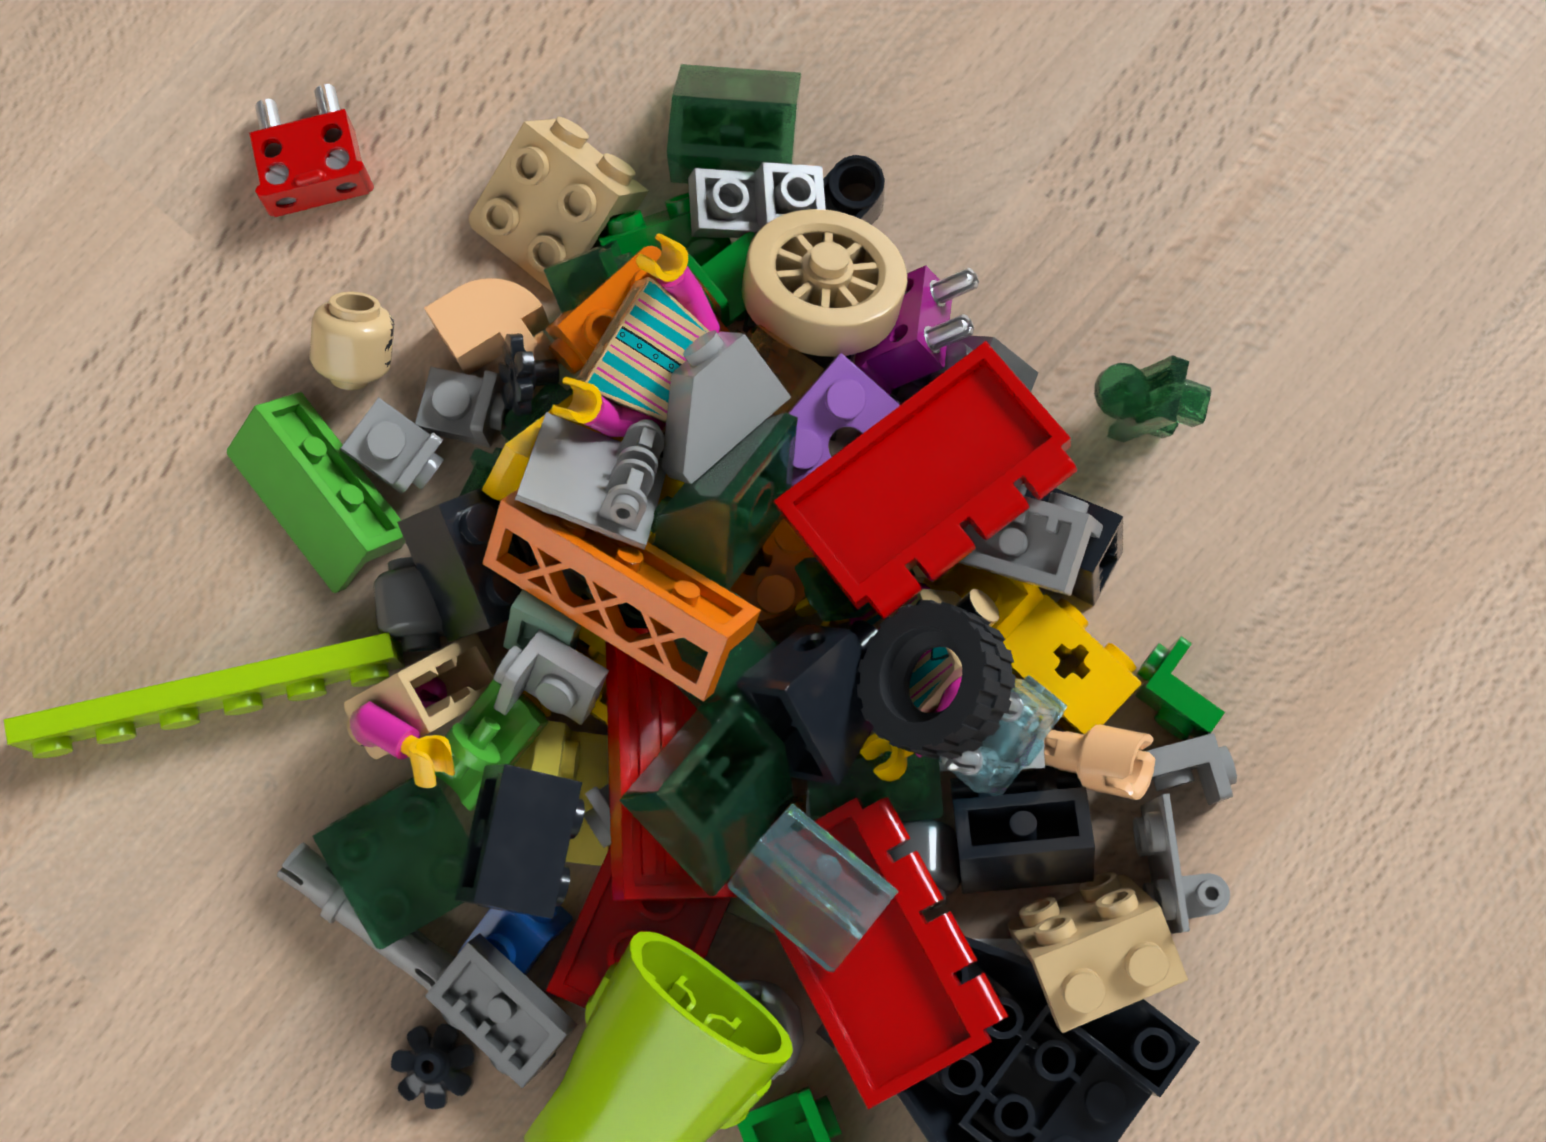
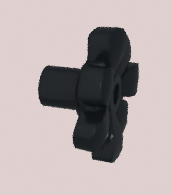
M521 333L506 334L503 344L504 362L498 363L499 375L502 382L505 383L501 390L502 400L505 408L513 409L516 416L529 415L532 413L531 401L535 386L558 384L560 377L559 365L556 359L534 360L533 352L524 349L523 335Z
M442 1023L437 1027L434 1037H432L428 1028L423 1025H419L408 1032L407 1040L412 1050H397L393 1053L391 1059V1068L393 1070L407 1073V1077L398 1085V1092L405 1100H414L421 1093H424V1102L428 1109H441L448 1103L447 1091L457 1096H464L470 1091L474 1083L473 1079L463 1072L462 1069L473 1065L477 1061V1056L473 1045L455 1046L459 1037L458 1029L448 1023ZM430 1061L434 1064L433 1071L429 1069Z

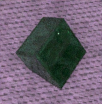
M681 64L672 94L667 144V160L671 183L689 184L688 177L695 168L756 172L763 162L794 164L801 73Z
M740 694L701 705L619 801L709 896H716L794 799L785 744Z

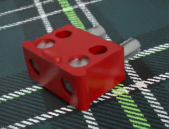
M324 84L330 112L328 111L326 97L321 85L314 90L319 111L317 116L281 124L277 104L274 100L265 99L267 111L262 100L258 101L255 105L260 130L249 132L260 182L255 192L270 216L279 217L367 195L374 189L371 178L361 159L355 129L346 110H340L335 87L330 84Z

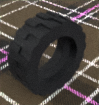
M921 600L920 604L914 606L907 604L899 608V612L893 617L888 616L879 625L881 628L875 636L871 635L865 646L867 651L864 659H860L858 668L860 684H857L858 697L861 698L863 704L861 711L865 720L870 721L873 725L872 731L879 738L890 741L889 744L939 760L940 756L949 759L962 757V753L968 750L974 752L983 746L982 742L989 735L993 736L1001 726L999 722L1004 713L1008 714L1012 703L1009 700L1011 689L1015 688V675L1012 674L1011 663H1014L1011 650L1006 649L1003 643L1006 639L1000 631L990 627V622L978 615L943 601L941 604L933 600ZM936 647L949 648L958 656L962 665L960 687L955 698L946 709L936 713H924L914 705L910 698L909 690L913 670L926 651Z

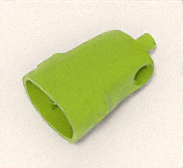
M639 932L633 936L619 962H615L609 967L595 993L589 998L585 1010L587 1025L579 1039L564 1079L526 1132L524 1141L706 1142L719 1129L733 1127L746 1118L749 1110L769 1090L772 1084L771 1078L791 1057L793 1052L791 1039L778 1020L761 1003L695 952L659 933Z

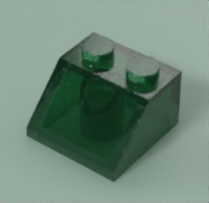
M785 412L766 419L692 484L684 483L673 498L670 496L663 498L654 512L651 532L655 534V546L725 589L730 590L783 520L782 515L775 507L774 500L792 486L798 417Z

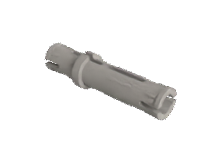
M304 842L293 850L277 873V877L300 891L321 908L320 916L329 923H334L337 920L344 927L350 929L394 965L412 976L427 991L432 988L455 959V956H452L442 947L436 945L425 934L362 888L364 881L358 876L351 874L348 877L325 861Z

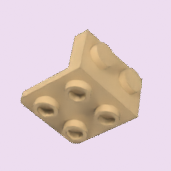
M563 117L523 122L469 215V224L475 232L548 290L554 292L568 287L610 217L637 210L649 192L648 189L633 179L636 173L629 164L612 154H601L586 142L589 136L584 129Z
M1114 872L1095 875L1094 882L1080 884L1079 892L1057 901L1053 897H1047L1028 903L1019 910L1020 916L1012 919L1007 924L1012 938L1031 961L1054 1021L1062 1033L1188 980L1160 905L1127 875L1117 876Z

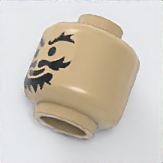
M360 292L337 293L331 296L328 302L319 306L314 312L311 325L310 362L318 373L329 378L331 383L338 388L346 390L362 389L369 382L379 380L389 372L392 362L395 323L390 313L380 306L381 304L378 299L371 295Z

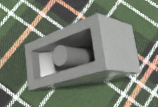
M713 330L702 335L684 351L683 356L687 361L671 374L665 444L661 467L669 478L692 484L791 398L743 333L723 331L717 333Z

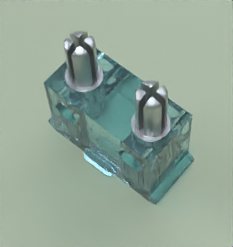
M1030 675L1025 677L1024 680L1015 678V688L1011 689L1009 700L1012 703L1008 714L1004 713L999 722L1001 726L993 736L989 735L982 742L983 746L974 752L968 750L962 753V757L949 759L941 756L940 760H938L944 767L948 768L947 770H950L975 792L990 793L992 796L1004 794L1022 768L1029 766L1043 749V739L1046 738L1067 708L1064 702Z

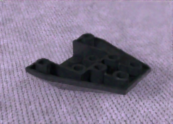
M965 936L978 961L955 973L959 982L962 985L985 973L1008 1017L986 1029L992 1040L991 1043L897 1095L928 1142H1118L1150 1096L1160 1098L1200 1042L1144 999L1062 1033L1054 1021L1031 961L1026 957Z

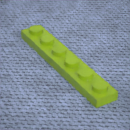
M388 632L3 719L7 745L32 752L33 758H51L71 753L73 751L72 742L95 737L98 744L123 742L137 737L136 728L160 723V728L163 730L185 728L198 724L200 722L199 714L218 709H224L225 715L251 713L264 707L262 699L287 694L289 701L317 698L327 693L326 685L350 680L353 687L375 685L389 678L390 670L405 667L401 642L393 639Z

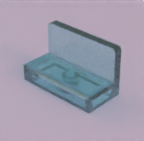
M791 804L760 838L728 883L729 889L829 972L836 970L898 893L895 887L794 804Z

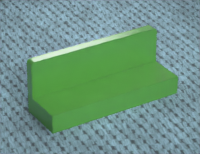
M298 392L254 406L227 448V455L333 593H337L349 586L365 563L401 549L406 542L397 523L401 521L399 516L357 462L340 450L343 444L304 394Z

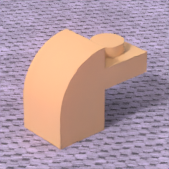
M496 278L474 280L457 287L424 308L434 328L464 374L470 375L503 354L506 334L521 333L523 335L524 349L533 352L534 360H557L549 349L550 340L541 331L550 325L543 305L530 291L514 282ZM559 382L554 385L535 386L534 391L539 399L542 400L560 389L561 385Z

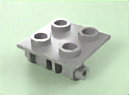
M546 412L515 500L644 550L666 476L665 471L661 468L662 458L659 457L665 444V436L656 422L643 419L632 424L627 429L622 442Z
M1170 793L1162 794L1141 805L1142 817H1136L1133 820L1137 853L1139 857L1148 856L1151 883H1144L1143 890L1160 905L1171 934L1189 932L1188 919L1214 915L1223 911L1229 903L1230 890L1227 883L1215 874L1206 873L1182 876Z

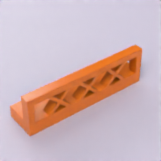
M518 489L501 499L483 565L703 702L714 693L730 650L753 632L761 612L760 609L648 541L643 550L623 541L609 538L602 533L556 515L547 514L538 508L515 500ZM513 533L529 542L538 565L530 567L508 553ZM571 568L583 575L593 598L584 600L572 593L562 570ZM627 602L640 610L649 632L639 634L627 627L617 605ZM685 638L708 652L701 672L682 661L674 642L675 639Z

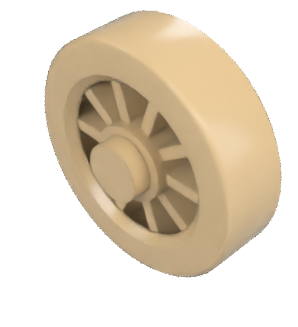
M810 209L794 211L769 221L753 237L749 246L743 274L742 298L748 314L757 326L782 345L817 356L837 357L840 353L844 356L853 355L876 346L894 328L907 287V269L904 259L895 244L884 233L864 220L831 210Z

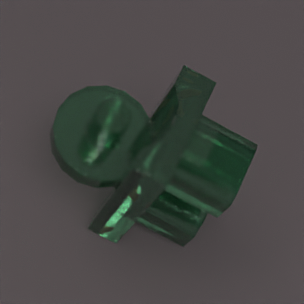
M1172 355L1141 370L1129 363H1117L1105 368L1098 375L1094 384V396L1100 409L1106 415L1117 419L1109 426L1107 437L1124 443L1144 434H1150L1162 439L1174 434L1179 423L1192 428L1203 424L1212 392L1211 387L1186 379L1190 361Z

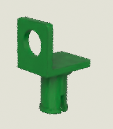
M754 232L745 233L701 267L688 254V268L702 286L713 312L726 327L734 321L745 320L747 309L742 298V280L749 246L756 235Z

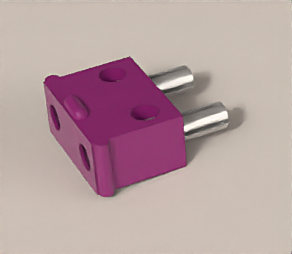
M927 265L907 273V287L894 328L879 344L866 351L857 353L854 364L888 395L892 393L894 388L943 369L947 345L973 334L974 326L967 315L962 314L950 319L952 299L977 289L979 283L977 274L971 268H967L939 280Z

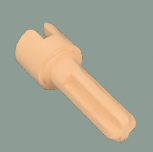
M1095 725L1084 735L1044 728L1045 765L1055 767L1058 770L1076 773L1082 786L1086 787L1087 790L1134 800L1141 799L1151 783L1156 761L1150 752L1141 750L1152 744L1153 737L1150 734L1105 725Z

